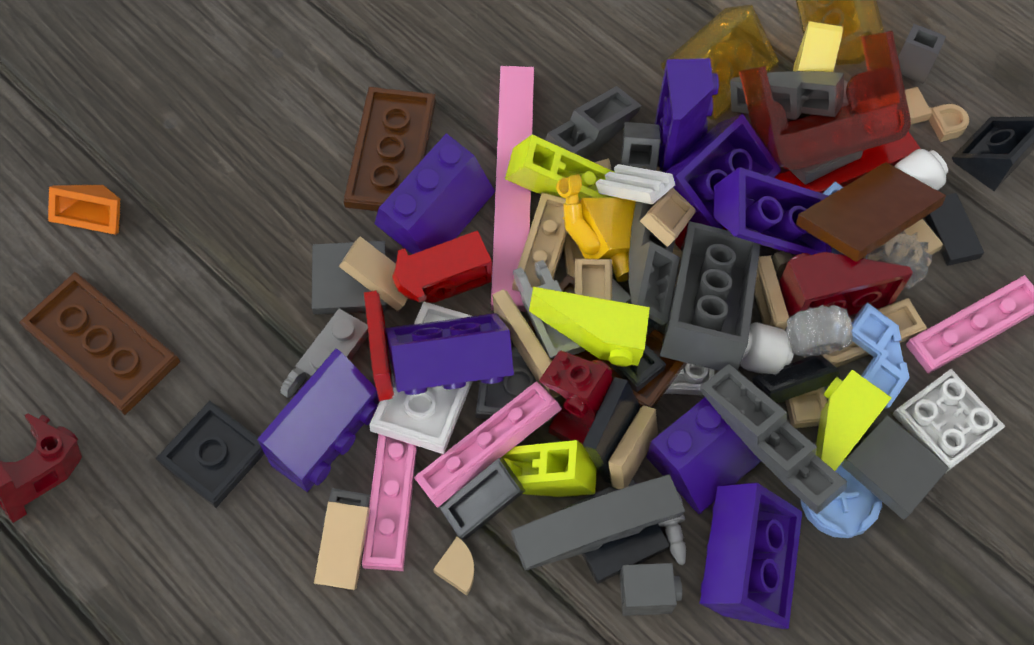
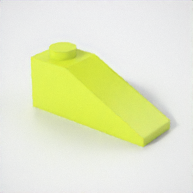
M533 134L516 145L512 150L505 180L535 193H546L561 197L556 189L558 181L562 178L579 174L582 180L581 190L578 194L579 201L582 198H618L599 194L595 184L599 179L606 180L605 174L614 171Z
M533 287L529 312L599 359L608 360L611 364L621 367L638 366L645 350L650 307Z
M851 370L843 381L836 377L823 394L829 400L820 415L816 455L834 471L841 465L892 398L854 370Z
M578 440L515 446L501 457L506 461L526 490L523 494L553 497L595 494L597 468L583 444Z

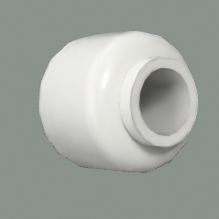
M917 149L894 166L936 190L942 188L946 183L947 164L934 150L928 152L925 149Z
M758 322L751 324L748 345L740 363L741 367L761 374H778L784 366L791 363L794 355V347L790 344L787 332L781 328Z

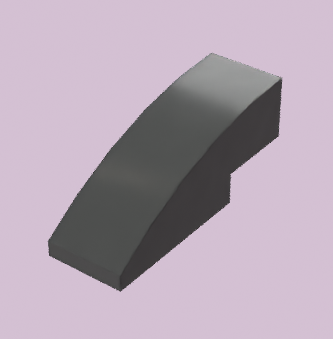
M789 71L732 78L730 81L731 111L796 120L801 113L835 117L843 105L844 73Z
M615 86L576 108L570 121L550 131L545 140L588 159L611 140L624 127V122H629L640 111L642 105L618 86Z

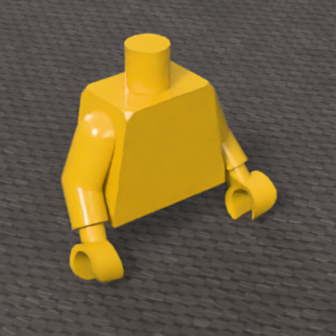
M576 174L560 179L556 189L558 194L566 199V203L563 204L565 230L576 242L584 258L612 259V270L618 282L629 280V248L636 201L622 198H582L579 201L578 194L582 186L580 175Z

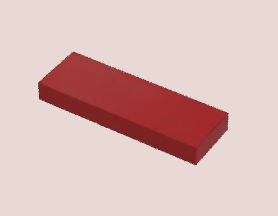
M377 290L364 292L372 371L379 401L393 399L394 390L380 294L377 293Z

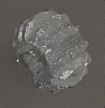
M904 230L866 255L865 259L911 267L913 274L905 285V288L909 290L917 282L925 278L933 255L926 252L929 242L917 241L918 232L910 236Z
M822 305L817 308L809 307L808 310L798 311L794 316L787 319L786 331L788 341H790L792 353L803 357L829 355L832 352L841 351L843 348L848 347L852 344L853 326L847 309L836 305L829 307Z

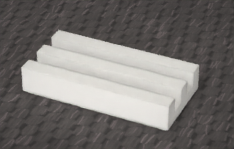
M620 164L614 167L615 173L608 172L605 174L606 180L599 179L595 183L599 194L652 205L675 186L673 174Z

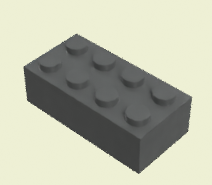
M689 221L681 246L682 252L660 356L718 371L730 364L738 371L748 345L761 244L735 237L728 230Z

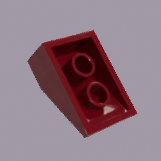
M829 252L813 255L802 253L794 256L788 261L779 281L790 319L787 325L788 332L792 333L855 317L862 306L867 303L876 309L893 304L913 274L911 267L863 258L855 262L846 255Z

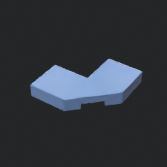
M867 303L862 306L843 335L873 356V359L861 376L892 397L884 408L887 409L892 405L910 377L907 363L903 361L899 341L902 339L899 325Z

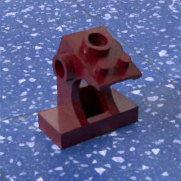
M559 350L539 380L540 383L566 399L563 407L549 426L548 433L562 441L578 440L581 444L584 443L613 380L611 376L613 371L607 364L600 360H593L591 362Z
M28 413L24 415L31 426L30 432L37 441L34 451L26 458L17 462L0 461V507L12 523L27 515L24 508L26 504L67 480L82 459L76 435L65 427L58 426L57 429L48 424L50 419L45 415H41L39 419Z

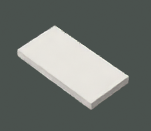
M423 302L414 324L471 317V315ZM392 373L393 399L379 402L370 423V431L444 454L473 381L466 382V386L458 389H444L443 386L427 388V392L422 394L407 395L404 391L397 392Z

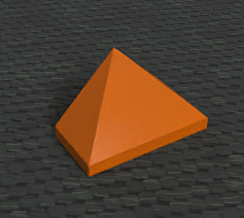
M53 185L49 187V222L114 235L119 233L120 198L104 185Z

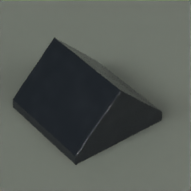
M1034 116L990 117L952 156L953 162L988 188L995 191L1033 151Z

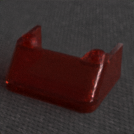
M892 30L861 37L868 71L856 74L848 81L846 86L848 105L841 107L835 117L812 115L787 122L783 106L773 100L766 66L739 71L752 127L780 167L797 170L894 142L906 136L911 126V118Z

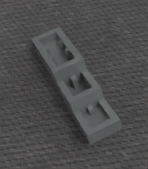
M636 201L629 248L631 304L650 307L649 318L664 325L668 322L680 257L673 254L675 240L667 247L640 222L653 205Z
M730 364L726 365L700 386L701 393L750 450L816 514L846 490L847 481L816 455L817 446L787 422V412Z
M669 474L552 513L513 529L511 535L525 571L597 550L603 543L638 534L644 527L681 517L685 509Z

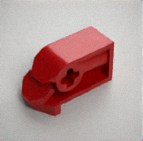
M477 230L409 256L405 248L398 250L392 279L397 291L408 299L416 300L417 302L436 303L491 283L492 260Z

